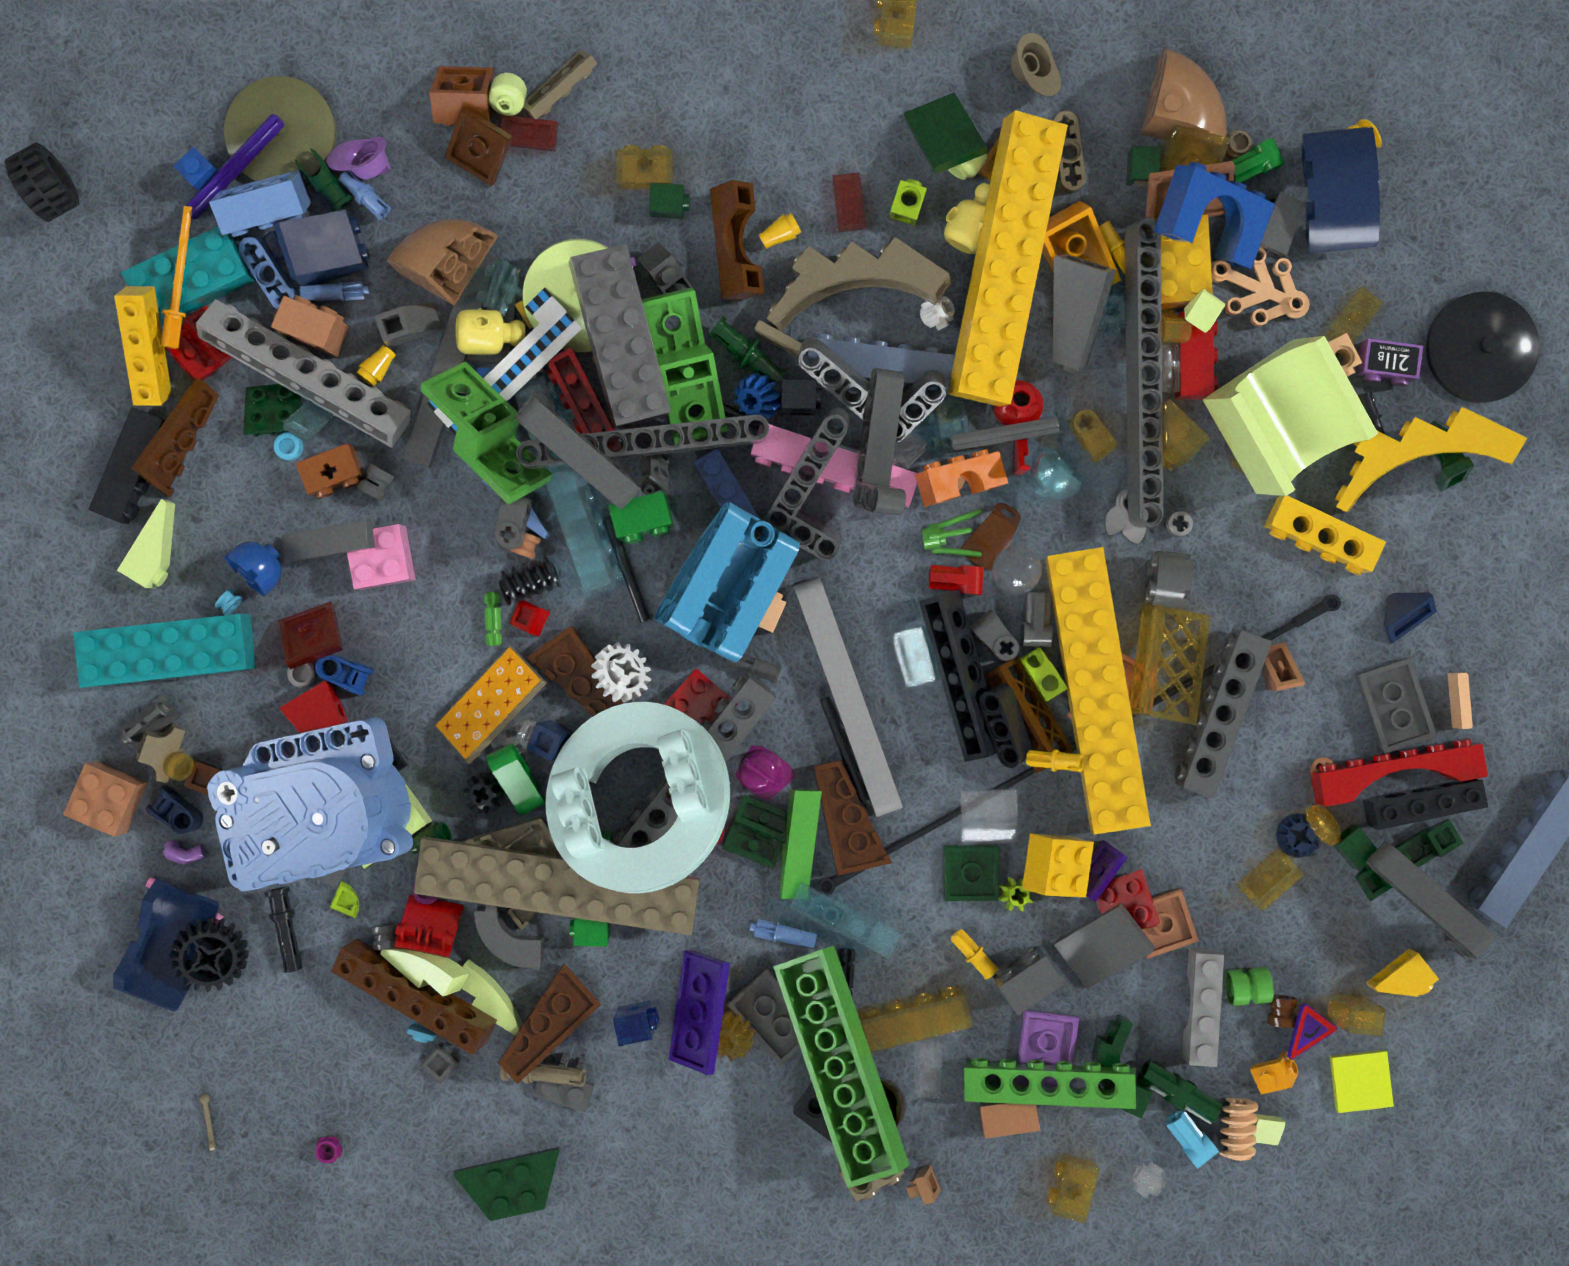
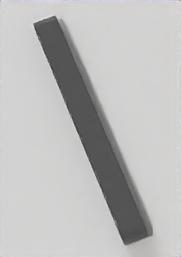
M1149 217L1131 224L1125 232L1128 518L1130 523L1138 528L1159 525L1164 514L1161 235L1153 232L1157 221ZM1140 227L1145 232V238L1140 234ZM1141 256L1145 259V267L1141 264ZM1141 284L1146 289V295L1141 292ZM1141 313H1144L1146 316V324L1141 320ZM1142 340L1146 344V352L1141 347ZM1142 369H1144L1147 373L1146 380H1144L1142 377ZM1143 397L1147 400L1146 409L1142 405ZM1143 425L1146 426L1148 431L1146 437L1142 433ZM1144 453L1147 455L1148 462L1146 465L1142 460ZM1144 481L1148 484V491L1146 493L1143 490ZM1145 509L1148 511L1147 521L1143 518V511Z

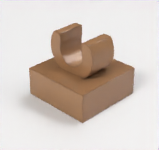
M931 1165L920 1168L914 1180L910 1181L911 1185L906 1187L909 1197L915 1198L921 1195L924 1205L934 1203L941 1191Z

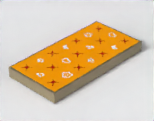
M509 646L434 726L459 755L471 764L547 682L514 647Z

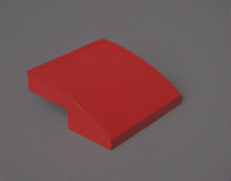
M207 305L184 319V323L181 325L178 349L164 347L193 381L196 377L205 380L232 358L230 355L198 338L196 322L208 309Z

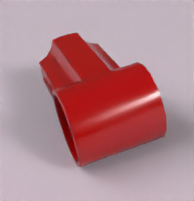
M930 565L928 589L948 591L959 589L960 594L982 595L984 567Z

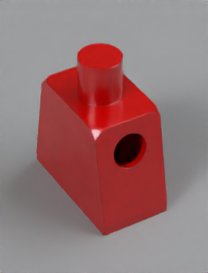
M329 681L318 684L280 707L282 713L299 733L348 722L335 685Z

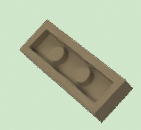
M582 49L579 50L525 100L523 109L534 119L545 116L559 98H564L571 92L572 86L592 73V68L597 65V62L589 53Z

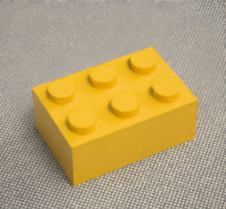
M1208 214L1202 215L1192 243L1174 241L1161 235V309L1186 307L1202 289L1213 295Z

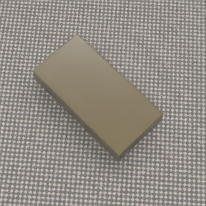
M758 321L754 328L755 335L799 359L800 345L802 343L763 321Z

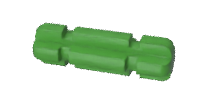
M486 592L484 594V604H487V608H485V630H488L486 644L488 646H499L502 644V634H499V630H501V608H498L500 594L498 592Z

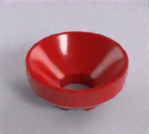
M1016 380L1011 404L1004 406L993 405L995 417L1005 426L1039 420L1043 411V398L1034 385L1026 381ZM1016 393H1023L1028 397L1029 403L1026 406H1018L1014 403L1013 396Z

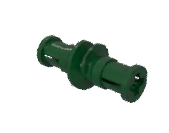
M723 316L708 336L716 338L726 347L728 352L736 356L732 360L733 363L739 359L741 360L738 367L740 371L748 366L753 373H759L761 376L769 375L770 383H778L787 370H781L769 359L770 357L757 349L758 338L749 342L741 332L738 333L726 322L727 318Z

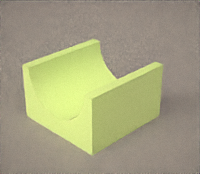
M1325 336L1291 340L1203 399L1256 494L1287 496L1295 490L1291 481L1307 466L1341 447L1363 440H1370L1378 434Z

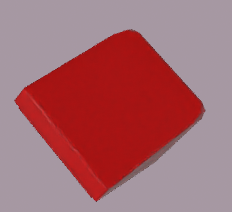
M522 599L521 602H518L509 624L539 637L550 611Z

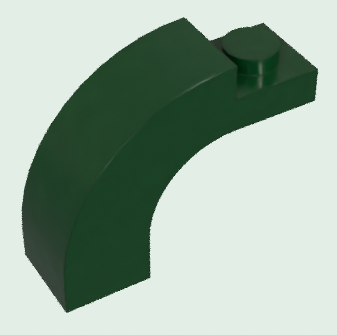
M1118 1014L1116 1019H1112L1108 1024L1106 1030L1108 1038L1096 1036L1093 1047V1062L1100 1063L1101 1067H1112V1064L1120 1063L1122 1049L1133 1026V1023L1128 1018ZM1107 1078L1099 1082L1105 1090H1111L1115 1086L1114 1082ZM1136 1082V1109H1121L1142 1119L1152 1092L1147 1086Z

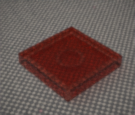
M331 601L279 620L286 665L290 669L343 650L336 611Z

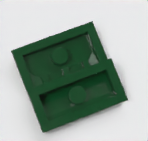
M744 795L722 849L773 870L780 855L782 843L786 841L787 812Z

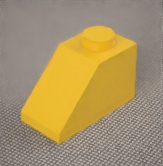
M1408 949L1366 983L1377 992L1418 997L1431 991L1434 987L1433 984L1439 978L1419 953Z

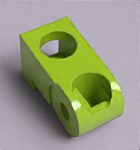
M1040 647L1020 658L1044 702L1049 701L1068 689L1052 662L1048 660Z

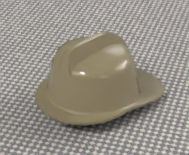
M1035 33L1023 35L1019 39L1016 51L1011 59V69L1014 76L1042 96L1051 97L1056 95L1061 88V78L1048 44L1041 36Z

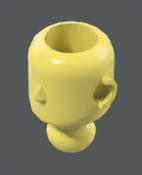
M982 183L978 185L975 189L974 200L966 199L961 201L946 216L948 223L944 229L945 240L964 253L976 254L979 235L983 226L982 222L989 184Z
M466 309L460 311L456 318V344L459 351L464 354L496 355L502 350L503 343H510L516 347L525 338V324L520 320L503 323L502 315L497 310Z

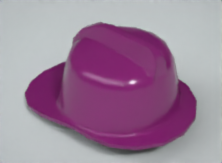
M754 745L750 746L736 772V777L743 786L768 802L796 777L793 769L787 762L769 749Z

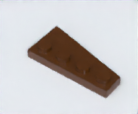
M196 377L131 469L162 494L170 498L174 491L171 485L175 476H181L185 468L182 462L188 450L193 451L197 443L196 432L198 428H204L219 395L205 381Z
M573 626L568 627L526 657L531 663L536 664L544 671L548 678L561 686L572 699L578 701L592 716L611 707L625 704L621 698L613 702L611 694L604 697L605 689L603 687L596 688L599 680L592 678V674L597 670L591 667L596 658Z
M841 760L813 766L817 789L822 791L820 803L837 876L891 864L892 861L886 853L877 832L874 830Z
M565 963L562 964L498 1060V1064L516 1084L526 1077L601 1006L598 1000Z

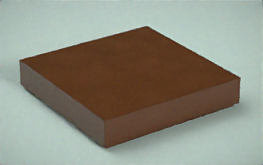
M465 107L460 111L444 158L492 186L498 178L513 136Z

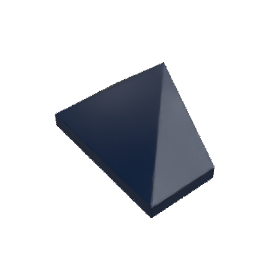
M1392 593L1388 596L1384 626L1388 640L1391 643L1397 641L1437 612L1431 593Z

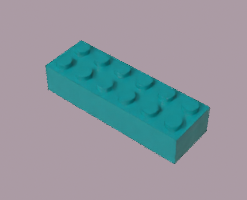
M233 614L73 632L79 688L256 669L250 614Z

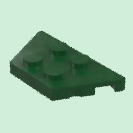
M559 1147L457 1169L454 1171V1177L490 1221L544 1210L559 1155Z

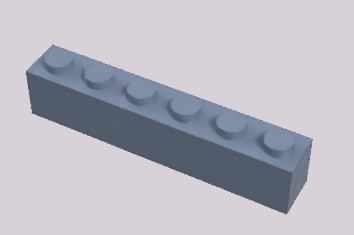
M816 334V337H813L826 344L867 381H869L873 368L902 371L904 374V386L911 387L924 373L935 370L942 373L945 377L946 392H948L956 351L951 355L943 354V350L939 348H926V351L915 350V346L908 344H899L898 348L887 347L888 343L883 341H871V344L860 343V339L844 337L843 341L832 340L833 336L827 334ZM808 351L809 358H816L819 356L814 351ZM830 369L826 371V373L830 376H836L839 374V372L835 369ZM931 384L926 388L929 390H937L940 388V386L936 384Z
M1561 769L1550 777L1548 781L1549 787L1544 795L1541 794L1535 799L1532 805L1534 809L1529 817H1525L1520 821L1517 826L1518 833L1514 839L1509 840L1501 850L1503 855L1497 863L1492 864L1486 872L1487 878L1482 886L1476 887L1471 893V902L1468 906L1496 925L1507 928L1569 837V770Z

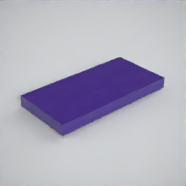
M684 950L668 1060L705 1075H712L715 1071L730 967L729 962L696 951Z

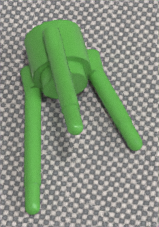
M978 509L940 523L929 524V528L922 529L924 549L932 550V555L942 553L981 557L982 553L978 551L941 547V545H946V537L962 535L972 531L970 527L945 531L944 527L983 513V510Z

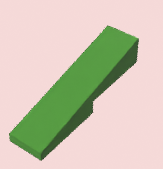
M788 789L786 843H782L781 899H808L822 791L816 789Z

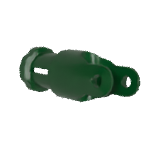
M310 148L320 163L321 170L318 175L310 176L298 160H295L296 165L318 194H322L330 204L331 212L340 211L353 198L344 193L338 185V179L321 156L314 149Z

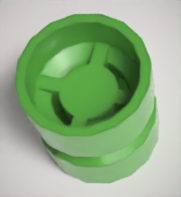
M1266 966L1249 968L1246 973L1242 968L1225 971L1226 995L1232 1007L1248 1005L1250 1000L1255 1004L1273 1002V982L1270 971Z

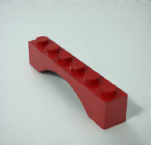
M1470 738L1454 740L1453 746L1444 747V743L1427 745V750L1417 752V748L1400 750V755L1390 757V753L1373 755V760L1363 762V758L1346 760V765L1336 767V763L1319 765V770L1312 772L1313 775H1311L1315 803L1326 807L1353 802L1360 792L1375 780L1389 773L1404 769H1427L1439 773L1450 780L1461 782L1488 777L1483 744L1471 742Z

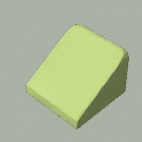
M1202 289L1184 308L1185 319L1206 333L1225 307V303L1205 289Z
M1256 1114L1258 1120L1253 1123L1257 1127V1132L1253 1134L1256 1137V1143L1278 1146L1285 1128V1121L1281 1117Z

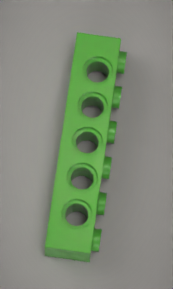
M972 1058L971 1062H967L964 1067L965 1102L1136 1109V1068H1130V1065L1126 1063H1114L1112 1067H1101V1064L1098 1062H1085L1084 1066H1073L1072 1062L1057 1061L1055 1065L1044 1064L1042 1060H1028L1027 1064L1016 1063L1014 1059H1000L999 1063L988 1062L986 1058ZM995 1074L1000 1078L1001 1083L999 1085H992L987 1081L986 1076ZM1018 1075H1023L1029 1080V1084L1027 1086H1019L1014 1078ZM1051 1076L1056 1079L1058 1084L1050 1088L1044 1085L1042 1079ZM1079 1077L1085 1081L1086 1086L1077 1089L1072 1086L1070 1081L1073 1078ZM1107 1078L1112 1080L1115 1086L1111 1090H1105L1099 1085V1082Z

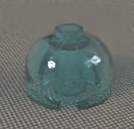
M1047 446L1038 453L1032 462L1031 478L1036 484L1033 489L1043 499H1046L1047 496L1054 500L1071 498L1086 485V481L1079 471L1074 475L1073 469L1068 465L1069 462L1052 448L1048 449Z

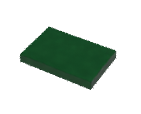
M955 92L904 113V119L935 175L987 154L986 144Z

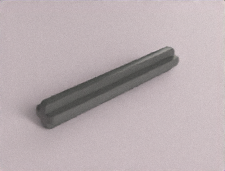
M1052 417L953 434L950 436V444L953 451L1057 434L1059 432V422L1057 418Z

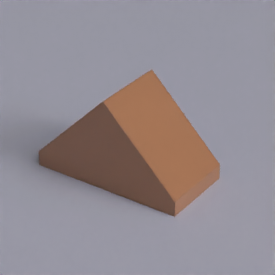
M1285 642L1271 645L1262 668L1266 690L1279 691L1303 686L1305 681Z

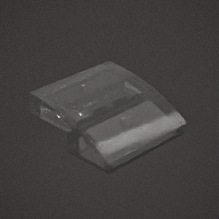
M1017 789L960 791L961 845L1017 843Z

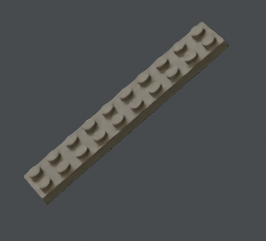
M423 837L420 843L414 894L692 935L700 878L687 876L671 886L653 892L623 893L603 888L587 881L578 875L562 857Z

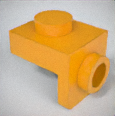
M1287 1051L1281 1052L1278 1059L1251 1066V1074L1261 1095L1293 1087L1298 1076V1067L1294 1060L1287 1057Z

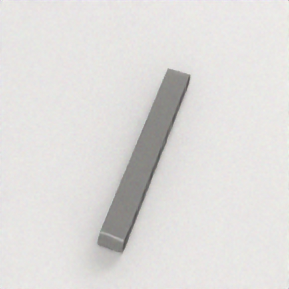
M816 577L794 585L795 593L797 594L800 607L836 702L876 817L902 809L901 800L821 579Z

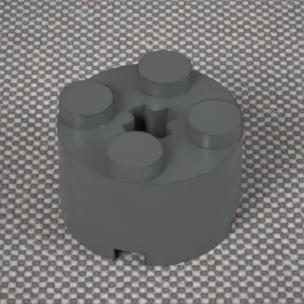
M1166 551L1152 552L1150 560L1146 562L1145 576L1150 577L1148 587L1144 589L1143 602L1155 607L1186 609L1189 599L1183 598L1187 591H1191L1193 560L1189 559L1192 555Z

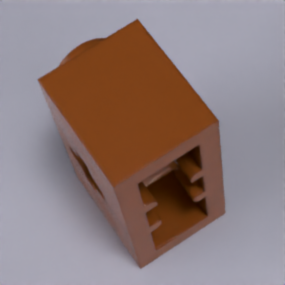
M348 443L295 463L306 493L311 496H317L318 499L334 494L333 489L343 486L344 489L357 486L360 483L359 479L366 477L355 447ZM330 467L337 469V471L333 473L334 478L328 477L326 475L331 472Z

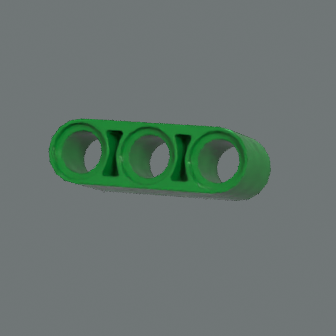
M513 743L486 755L492 773L521 816L546 804L545 795L542 796L539 791L541 786Z

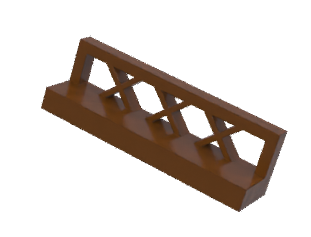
M1019 656L984 675L988 690L1000 683H1005L1013 689L1033 745V751L1053 752L1055 749L1053 747L1054 740L1058 743L1063 753H1074L1020 661ZM1009 667H1014L1018 674V680L1014 679L1008 669ZM1025 692L1032 698V704L1028 703L1024 697ZM1039 716L1044 719L1046 728L1041 726ZM1033 767L1036 774L1047 769L1044 767Z

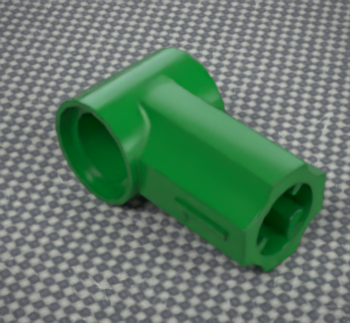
M1274 138L1256 145L1250 152L1231 160L1235 165L1234 181L1243 183L1259 174L1266 175V172L1272 168L1276 170L1285 164Z

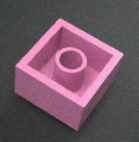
M396 524L374 528L375 548L347 553L353 588L356 590L416 580L407 530L404 525Z

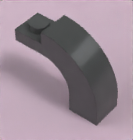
M486 905V907H478L474 911L479 936L485 946L496 957L518 967H542L544 964V936H528L514 932L504 922L501 907Z

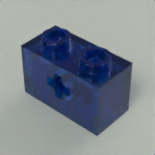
M650 1000L617 1008L613 1017L618 1046L652 1040L654 1032L657 1030V1024L660 1021L657 1007H652Z

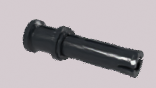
M289 886L270 889L264 892L265 897H268L271 909L269 919L275 923L284 973L302 969L292 918L295 911L290 906Z

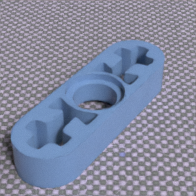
M247 237L240 242L239 254L274 308L279 309L280 299L283 297L282 293H288L291 299L295 295L299 296L296 288L263 239ZM251 245H257L256 255L250 254L249 251L252 250ZM266 266L272 267L275 272V278L272 282H268L264 278L263 271Z

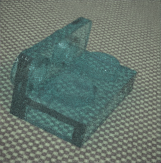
M964 398L944 399L923 420L927 435L926 445L931 459L973 452V448L953 451L950 444L951 435L970 432Z
M926 625L892 634L906 688L941 679Z

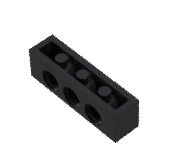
M1481 779L1462 782L1450 781L1363 799L1368 827L1377 830L1488 808L1484 783Z

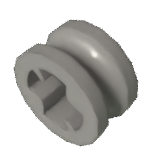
M1183 511L1171 514L1166 520L1167 531L1176 537L1188 534L1193 527L1191 516ZM1177 516L1181 517L1182 522H1186V527L1181 528L1182 532L1177 531V527L1172 524L1173 520H1178Z

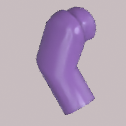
M169 840L164 844L163 854L166 859L181 865L207 857L202 844L188 850L180 848V844L176 840Z

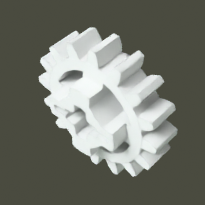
M619 642L613 646L607 645L595 656L596 661L591 665L592 668L597 670L592 674V678L599 680L596 688L603 687L605 689L603 696L606 697L611 694L613 702L618 701L620 698L623 703L636 700L647 691L646 684L651 681V678L646 676L651 669L643 665L647 659L645 657H638V649L634 652L630 651V644H626L624 647H621ZM617 657V659L609 661L610 658Z

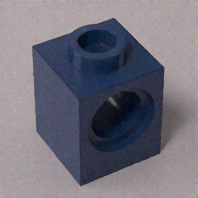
M552 720L538 723L527 749L549 761L555 760L564 744L573 734V731Z

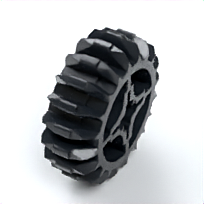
M212 916L208 918L206 924L201 918L197 919L196 926L190 922L186 924V931L180 930L177 933L178 939L173 940L171 945L174 950H171L169 954L170 959H173L171 969H178L176 977H186L184 980L185 986L191 982L195 983V991L201 985L205 986L207 993L211 991L212 985H215L218 991L223 988V982L228 986L232 985L233 977L237 979L241 977V969L246 968L247 961L245 959L249 957V951L245 949L248 945L247 940H240L243 936L242 930L233 932L235 929L234 923L226 927L224 926V918L220 919L217 924L214 923ZM208 937L217 938L218 940H211ZM193 942L197 954L190 961L187 955V947ZM230 948L233 960L226 966L223 963L224 958L222 955L225 954L226 949Z

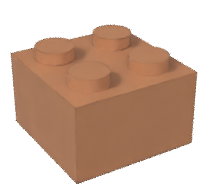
M295 295L293 299L283 296L271 327L288 338L338 357L350 329V326L343 322L344 317L325 306H321L318 310L319 307L300 296Z
M99 761L85 763L63 815L113 837L126 834L148 782Z

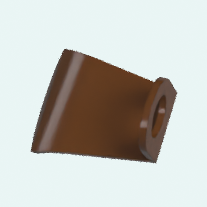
M997 503L992 513L961 547L963 550L981 552V557H965L979 567L998 571L1021 520L1017 510L1005 503ZM1001 509L1011 512L1014 518L1005 516Z

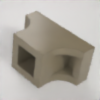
M171 723L162 732L144 730L136 758L138 762L148 764L154 768L153 775L156 781L168 783L174 763L179 764L183 748L180 745L185 729L179 724Z

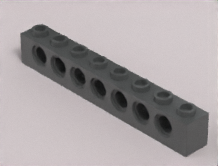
M749 672L744 678L739 676L731 687L733 692L727 699L722 698L713 710L715 715L711 720H705L701 724L718 745L725 762L776 699L775 692ZM739 700L750 702L749 708L745 711L737 710L735 704ZM722 722H730L733 725L729 732L724 733L718 730V726ZM665 771L662 774L664 779L659 786L653 785L645 796L647 801L641 808L637 806L628 817L630 822L625 829L619 828L611 839L613 844L624 848L646 846L661 838L672 827L678 815L674 809L671 796L666 793L670 786L667 782ZM653 809H661L665 814L660 818H653L649 813ZM642 830L647 833V837L639 840L634 838L632 834L635 831Z

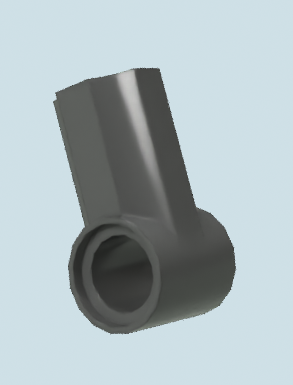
M1026 592L1025 621L1022 623V630H1024V638H1021L1022 646L1051 647V593Z

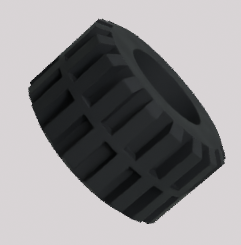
M35 142L5 159L6 172L13 187L25 204L44 221L50 222L80 204L78 192L68 173L57 158L43 145Z

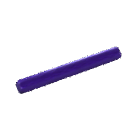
M271 114L185 205L192 207L191 219H197L210 206L209 201L220 190L226 189L280 132L285 124L279 116Z

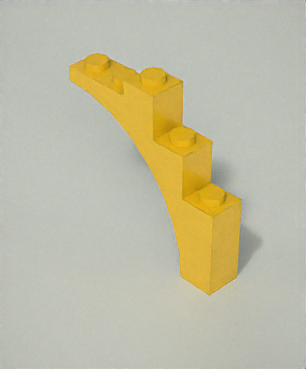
M1461 407L1459 412L1453 410L1445 426L1450 427L1447 432L1415 417L1412 422L1407 420L1399 433V436L1403 437L1401 442L1377 431L1378 434L1370 440H1363L1353 444L1357 446L1355 452L1364 456L1362 462L1357 460L1349 474L1353 478L1348 487L1343 485L1335 498V500L1339 501L1336 507L1349 512L1361 494L1378 478L1397 466L1420 457L1440 453H1472L1489 456L1512 465L1525 444L1527 437L1464 407Z

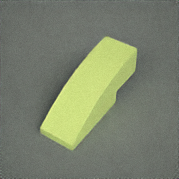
M398 947L382 949L380 953L418 988L430 985L442 996L460 991L470 974L458 963L447 957Z
M468 959L463 968L470 974L462 989L476 997L472 1005L497 1019V1025L516 1035L523 1023L508 995L484 969Z

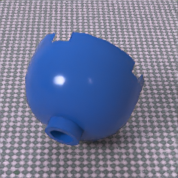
M247 541L234 547L224 557L230 568L235 573L239 572L247 580L245 583L262 596H266L276 586L282 574L281 565L277 560L280 555L270 544L263 546L258 542Z

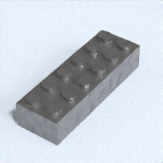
M627 244L572 256L568 263L612 427L615 428L670 413V406Z

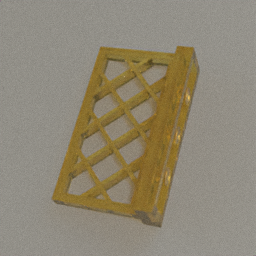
M1151 603L1143 605L1130 695L1132 715H1143L1197 725L1211 616L1175 608H1166V606L1156 604L1151 606ZM1165 614L1172 615L1178 623L1171 631L1164 624ZM1192 620L1201 621L1200 631L1195 636H1193L1186 625ZM1180 629L1189 640L1181 647L1178 646L1172 637ZM1167 640L1175 652L1165 659L1160 649L1161 644ZM1192 645L1197 654L1196 660L1190 664L1183 651ZM1178 656L1185 668L1176 675L1169 662ZM1162 667H1164L1171 678L1163 686L1157 680V672ZM1188 672L1193 679V685L1186 691L1179 679ZM1174 683L1181 696L1172 702L1165 690ZM1160 694L1167 707L1161 712L1152 711L1154 698ZM1184 699L1190 707L1188 717L1181 716L1175 707Z

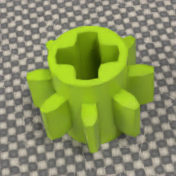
M1008 877L1007 884L1004 886L999 885V888L1002 889V895L998 897V900L1001 902L1007 901L1006 909L1010 911L1016 906L1018 910L1023 912V906L1027 902L1033 903L1029 899V893L1032 891L1022 889L1023 878L1020 877L1016 883L1013 878ZM1015 889L1020 891V893L1017 894L1016 900L1011 897L1015 895Z

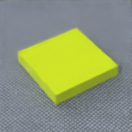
M1386 1050L1330 1056L1335 1107L1338 1113L1394 1107Z

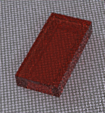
M860 172L832 175L838 232L866 229Z

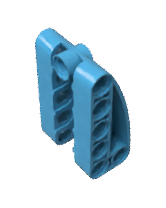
M729 501L726 502L706 528L679 570L656 612L655 621L679 633L681 637L700 647L703 646L734 663L738 662L747 649L799 551L800 542L774 528L770 523L760 520ZM761 526L762 536L756 540L754 530L756 527Z

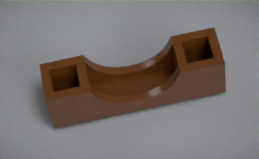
M731 180L710 188L721 299L740 301L764 294L762 267L749 260L743 246L745 225L750 216L756 211L753 183Z

